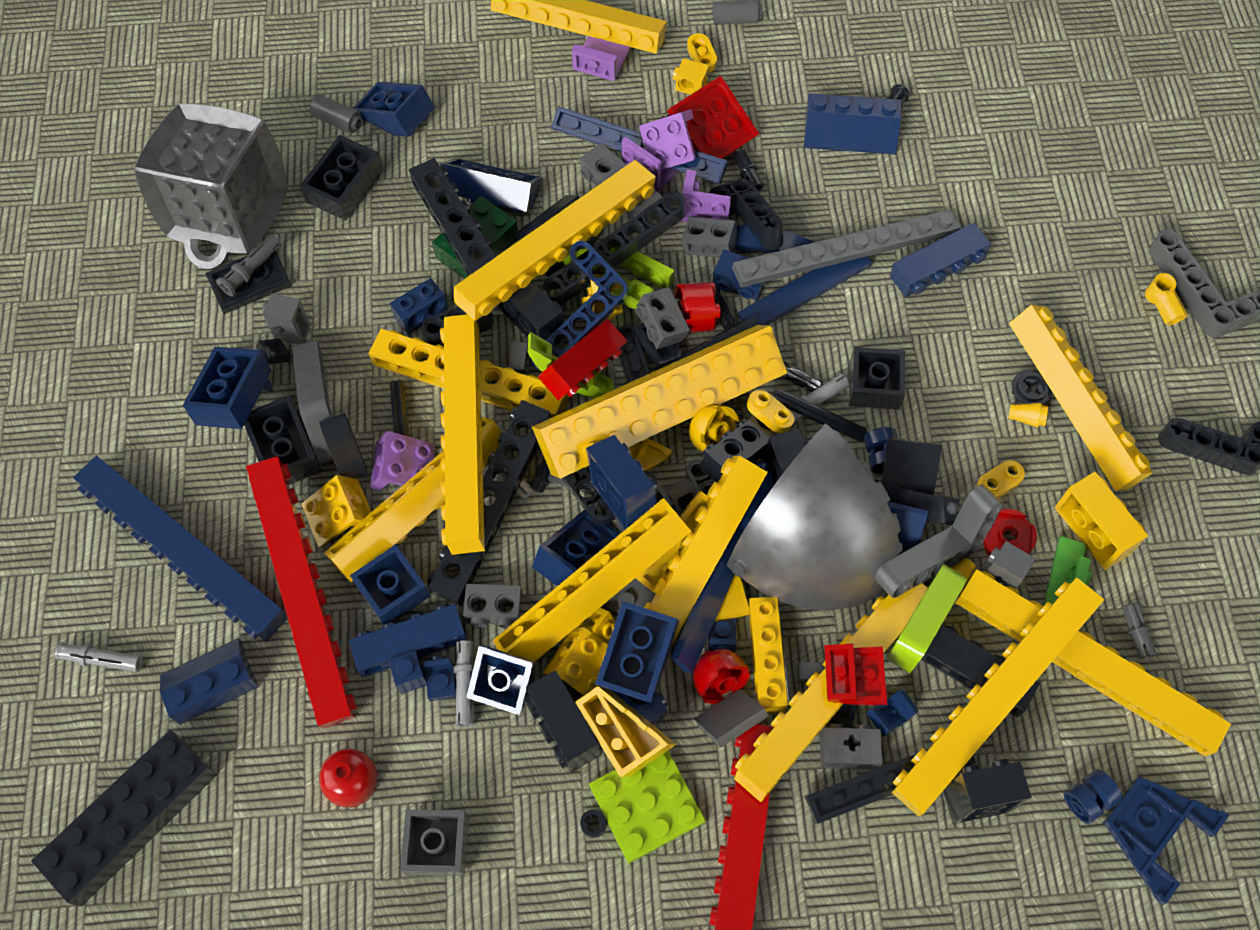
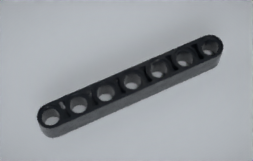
M678 192L666 194L595 244L593 248L614 269L685 217L686 207L683 196ZM672 205L680 206L676 210L669 209ZM652 219L660 220L656 224L649 223ZM632 233H640L636 238L629 237ZM612 247H620L617 252H610ZM589 250L578 256L577 259H586L589 255ZM571 261L543 282L542 287L552 302L557 301L560 305H563L590 286L591 280L574 261ZM597 267L593 275H605L606 268ZM573 275H580L578 280H570ZM553 289H560L558 294L550 295Z

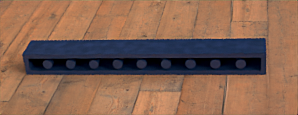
M97 455L73 477L80 485L77 488L79 492L87 499H90L92 496L97 499L94 504L105 514L111 511L115 515L112 519L123 529L129 526L133 530L131 535L143 545L145 542H148L151 545L148 550L160 560L163 557L168 559L170 562L167 566L177 575H180L182 572L189 578L186 582L196 591H199L201 588L206 591L207 594L204 597L215 607H218L220 604L225 607L224 614L235 624L239 620L246 626L243 630L254 640L259 636L267 642L288 620L287 615L279 606Z

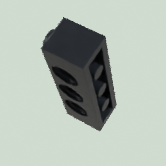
M754 415L750 419L746 417L733 432L727 431L716 445L711 443L702 453L704 457L699 467L718 483L723 475L721 468L728 458L741 456L754 463L764 455L769 436L780 433L769 429ZM794 419V423H793V425H792V427H791V429H790L789 431L792 430V428H793V426H794V424H795V422H796L795 419Z

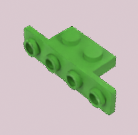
M1063 536L1058 539L1043 606L1047 601L1051 604L1056 601L1058 596L1054 593L1065 581L1070 584L1077 577L1086 585L1089 584L1092 576V570L1089 569L1091 559L1084 557L1086 548L1084 543Z

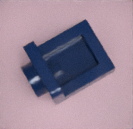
M899 689L887 699V705H876L866 714L876 728L880 729L884 737L908 722L919 710L903 689Z

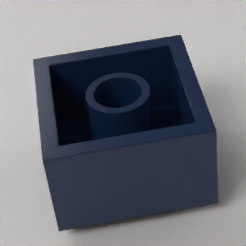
M394 545L350 575L356 587L383 625L394 622L430 597L426 585L397 545Z

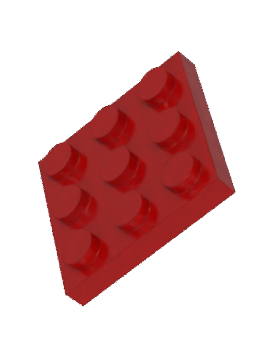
M722 76L717 77L667 110L671 116L691 109L694 119L688 120L686 123L693 150L720 159H724L759 135L758 130Z

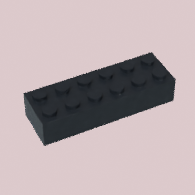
M170 729L35 856L31 862L67 903L82 907L218 774L180 735Z

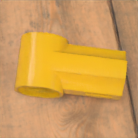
M1160 273L1146 288L1145 297L1149 302L1156 305L1165 324L1171 326L1184 320L1188 314L1174 290L1176 288V281L1173 276L1167 273Z

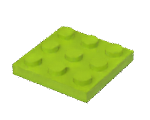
M669 751L659 756L631 777L620 778L617 771L614 770L589 783V787L628 865L706 822Z

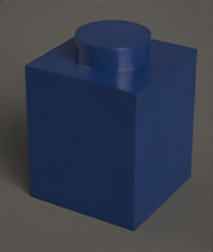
M416 651L388 660L395 686L401 694L427 686L421 660Z

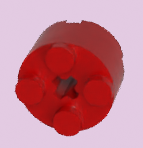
M714 282L676 285L674 298L679 299V309L690 329L688 333L715 330V319L720 318V306L714 301Z

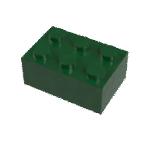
M482 196L469 206L471 218L476 217L481 226L480 232L482 236L487 235L494 255L497 253L500 255L515 242L512 235L518 231L516 220ZM441 233L432 241L436 259L463 279L467 278L468 276Z

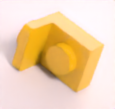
M599 608L577 627H585L608 644L616 621L609 611Z

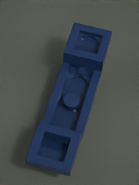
M746 225L736 226L738 238L734 250L750 254L751 249L774 253L815 242L783 230V245L778 249L768 250L762 247Z

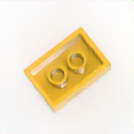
M1096 472L1070 486L1054 507L1105 571L1130 556L1148 537L1143 525L1133 518L1128 512L1125 503L1114 495L1106 480L1100 478Z

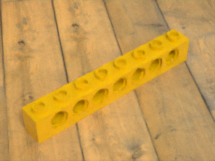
M380 329L368 353L374 366L444 388L440 371L444 367L440 349L444 348V346L430 345L419 338L403 336L395 330L387 331ZM488 360L480 361L481 401L512 411L515 406H519L521 400H524L550 411L551 418L564 412L568 402L567 394L560 400H557L538 377L517 373V371L509 367L501 368L495 366ZM493 380L498 381L495 384H488V382ZM514 388H520V389H521V390L518 391V392H512V391H511V390L514 389ZM536 396H544L540 400L534 399Z

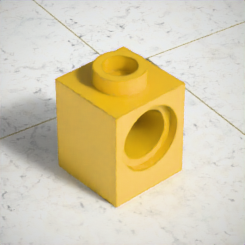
M683 58L680 67L676 66L674 70L675 90L692 94L705 86L708 81L709 65Z

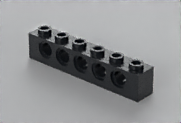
M433 158L408 169L412 185L467 276H470L499 255L498 253L493 254L491 250L493 249L487 235L482 236L480 232L481 226L476 217L471 218L467 202L465 200L461 201L458 197L460 196L459 190L454 182H449V175L444 165L439 166L436 159Z

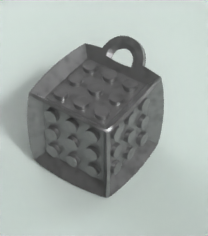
M178 104L152 133L134 166V172L142 196L160 229L167 237L184 243V249L189 260L196 266L204 269L217 268L223 265L228 259L230 252L250 253L273 223L288 191L283 161L265 121L246 113L215 106ZM197 239L217 243L216 252L211 256L203 255L198 250Z

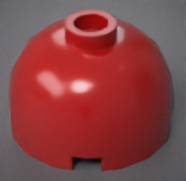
M709 650L701 655L700 660L695 666L693 683L705 703H719L724 700L721 697L722 695L731 690L733 694L746 685L750 678L749 668L743 659L731 650Z
M352 748L340 749L330 754L323 762L319 772V786L324 797L335 806L358 807L367 802L374 794L377 787L378 770L373 760L364 752Z

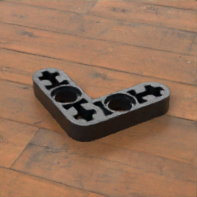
M585 467L577 471V476L580 479L578 483L573 474L562 478L595 524L606 525L615 520L614 513L592 485L590 473ZM644 471L646 476L652 477L657 485L656 476L652 472ZM585 486H589L595 492L591 497L585 498L580 495V490ZM597 500L602 510L607 509L606 516L602 514L597 515V507L594 504Z

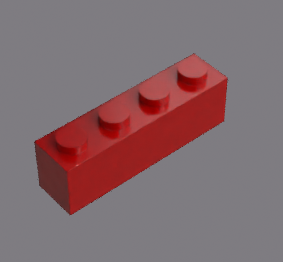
M606 319L554 361L538 378L557 400H560L566 394L570 398L581 388L578 383L582 382L585 385L595 376L594 370L599 373L609 364L608 358L613 361L623 352L620 348L627 340L611 321Z

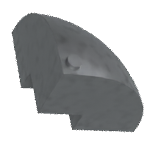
M827 424L806 444L770 490L743 531L726 565L736 576L743 578L746 582L770 597H776L779 601L813 610L850 608L877 597L885 591L875 581L877 570L881 565L895 558L902 551V543H899L898 533L900 532L899 521L896 513H891L887 504L890 498L880 481H874L867 462L861 463L850 451L852 446Z

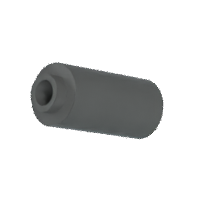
M757 0L716 1L712 4L713 25L757 23L758 18H762V4H758Z
M322 95L315 96L311 102L310 114L315 118L349 133L358 131L362 126L361 113Z

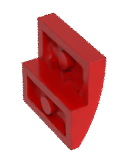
M853 643L824 645L828 702L853 705H887L883 646L854 648Z

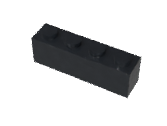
M941 625L921 660L972 690L976 684L982 687L988 680L984 676L994 663L1000 666L1005 658L990 654L984 650L980 643L973 640L968 641L960 636L956 629L947 625ZM1035 681L1009 713L1017 718L1022 715L1031 702L1040 682Z

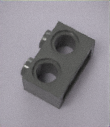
M688 217L681 241L685 254L720 258L723 249L734 252L738 232L735 221Z
M670 288L642 295L636 306L637 314L643 320L647 328L648 338L654 343L656 349L682 342L690 329Z
M466 584L463 611L466 623L478 628L486 627V624H493L499 628L507 629L521 617L523 601L521 586ZM482 602L486 604L482 611L473 610L477 603ZM504 604H512L514 606L509 612L500 611Z

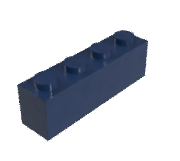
M972 223L894 262L890 278L905 298L912 294H920L926 287L934 283L937 285L943 282L953 273L959 274L967 266L973 263H981L986 259L991 243L976 224Z
M444 604L435 608L433 612L414 614L407 621L387 623L382 626V629L374 632H361L355 638L350 639L349 644L356 669L361 677L364 678L391 669L388 661L390 659L416 651L419 658H423L455 647L458 641L468 640L456 605Z

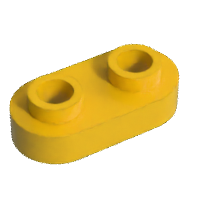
M701 33L691 35L687 40V50L691 60L709 65L708 73L714 71L717 66V56L709 38Z
M756 390L751 393L747 401V408L756 418L776 433L781 434L791 429L794 423V415L788 408L766 391Z
M1005 461L982 475L976 487L982 484L997 498H1000L1020 485L1025 476L1024 468L1016 461ZM1008 470H1013L1016 475L1010 474ZM987 483H993L995 488L989 487Z

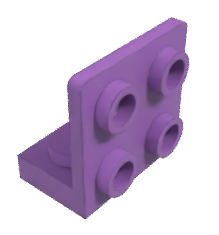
M588 36L583 46L575 44L572 49L573 70L615 81L630 51V47Z
M691 109L639 126L645 149L661 161V170L696 159L686 121L694 119Z
M627 137L622 139V161L628 165L636 160L655 175L654 190L659 192L676 175V170L670 168L661 170V161Z
M687 170L682 191L686 215L681 222H687L688 217L729 219L731 197L699 192L700 181H696L697 171Z
M387 431L376 441L370 489L380 491L390 483L400 486L404 485L434 459L435 444Z

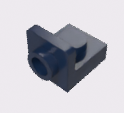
M737 618L714 622L708 636V651L728 649L736 652Z
M434 656L430 658V661L423 662V668L426 672L428 700L436 701L456 698L454 664L451 658Z

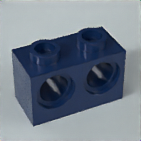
M429 278L389 303L394 319L407 335L422 327L423 322L429 317L448 310L445 295L432 278Z

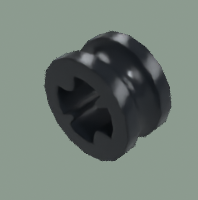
M598 810L586 811L580 820L581 830L589 838H598L606 830L605 816ZM592 816L598 817V823L601 825L599 830L594 828V832L589 831V826L585 823L588 818L592 820Z

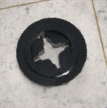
M1023 370L1014 377L1011 383L1012 394L1017 397V402L1021 401L1025 404L1047 403L1053 393L1041 373L1037 370ZM1037 384L1035 392L1026 393L1028 387Z

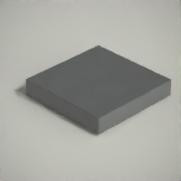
M739 689L694 718V720L706 735L719 747H723L767 718L768 714L764 707Z

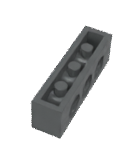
M602 143L580 158V172L587 181L590 180L594 183L596 187L627 166ZM654 190L648 199H643L633 210L626 213L632 219L662 198V196Z

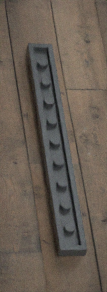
M950 209L733 263L732 269L742 288L943 238L960 230L961 226Z

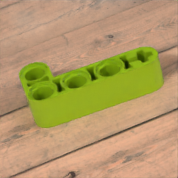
M943 564L902 633L891 647L886 659L911 673L924 656L968 578Z

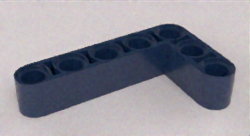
M585 241L574 243L570 249V256L575 264L599 289L546 340L552 344V355L557 358L561 357L605 321L629 295V288L626 282ZM580 249L589 250V255L584 260L576 258V254ZM597 267L606 268V274L602 278L594 277L593 273ZM614 285H622L624 290L621 295H611L610 291ZM597 302L605 303V310L600 314H595L592 310L593 305ZM585 319L587 321L585 330L576 331L574 327L576 321ZM563 336L568 337V346L564 349H558L557 340ZM532 360V363H533L534 367H536L537 369H539V368L535 365V363L533 362V360Z

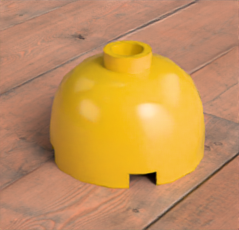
M707 405L700 409L692 417L689 428L690 440L696 449L703 452L711 443L716 445L727 431L733 432L736 429L735 421H739L737 414L733 409L723 405Z

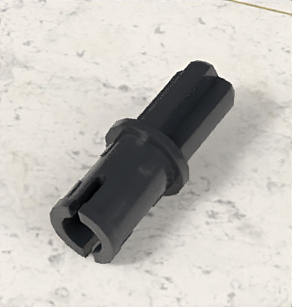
M738 150L734 154V160L740 169L741 178L749 180L760 192L764 188V184L757 174L756 165L752 164L745 150Z

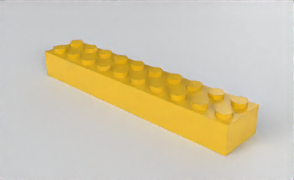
M757 325L532 426V429L551 475L561 479L589 466L586 448L615 435L621 444L625 443L628 447L694 417L700 409L707 405H720L786 374L787 371L771 326Z

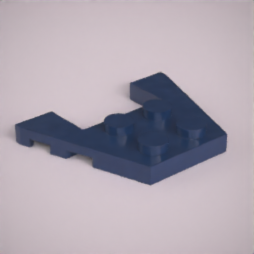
M1138 777L1126 790L1122 800L1114 806L1103 823L1157 902L1165 905L1181 883L1155 862L1156 858L1186 818L1209 837H1213L1220 830L1229 815L1221 810L1216 811L1206 807L1204 803L1197 800H1190L1180 796L1171 789Z

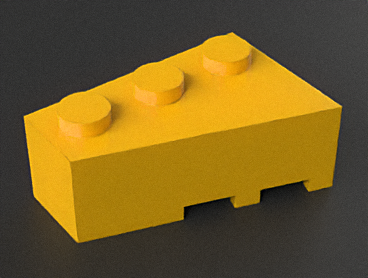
M597 686L575 702L620 778L631 777L677 745L608 688Z

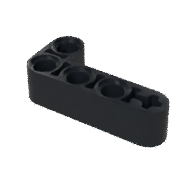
M737 179L716 186L709 191L711 194L731 197L729 216L738 214L762 247L768 250H775L783 245L782 220L749 180Z
M1182 418L1171 419L1158 434L1159 444L1168 450L1244 475H1253L1260 469V421L1252 424L1241 438Z

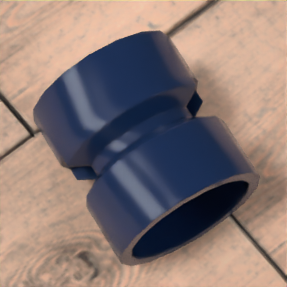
M881 427L873 429L863 437L866 451L869 453L870 469L874 474H882L887 438L898 439L895 428Z
M1095 769L1083 778V784L1076 783L1064 793V799L1070 810L1078 819L1089 825L1104 814L1103 809L1110 810L1122 800L1121 791L1116 783L1100 769Z

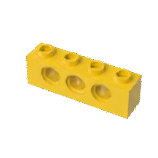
M776 597L750 598L748 605L750 612L748 616L756 702L765 708L768 715L779 714L781 711L785 714L788 703L778 599Z

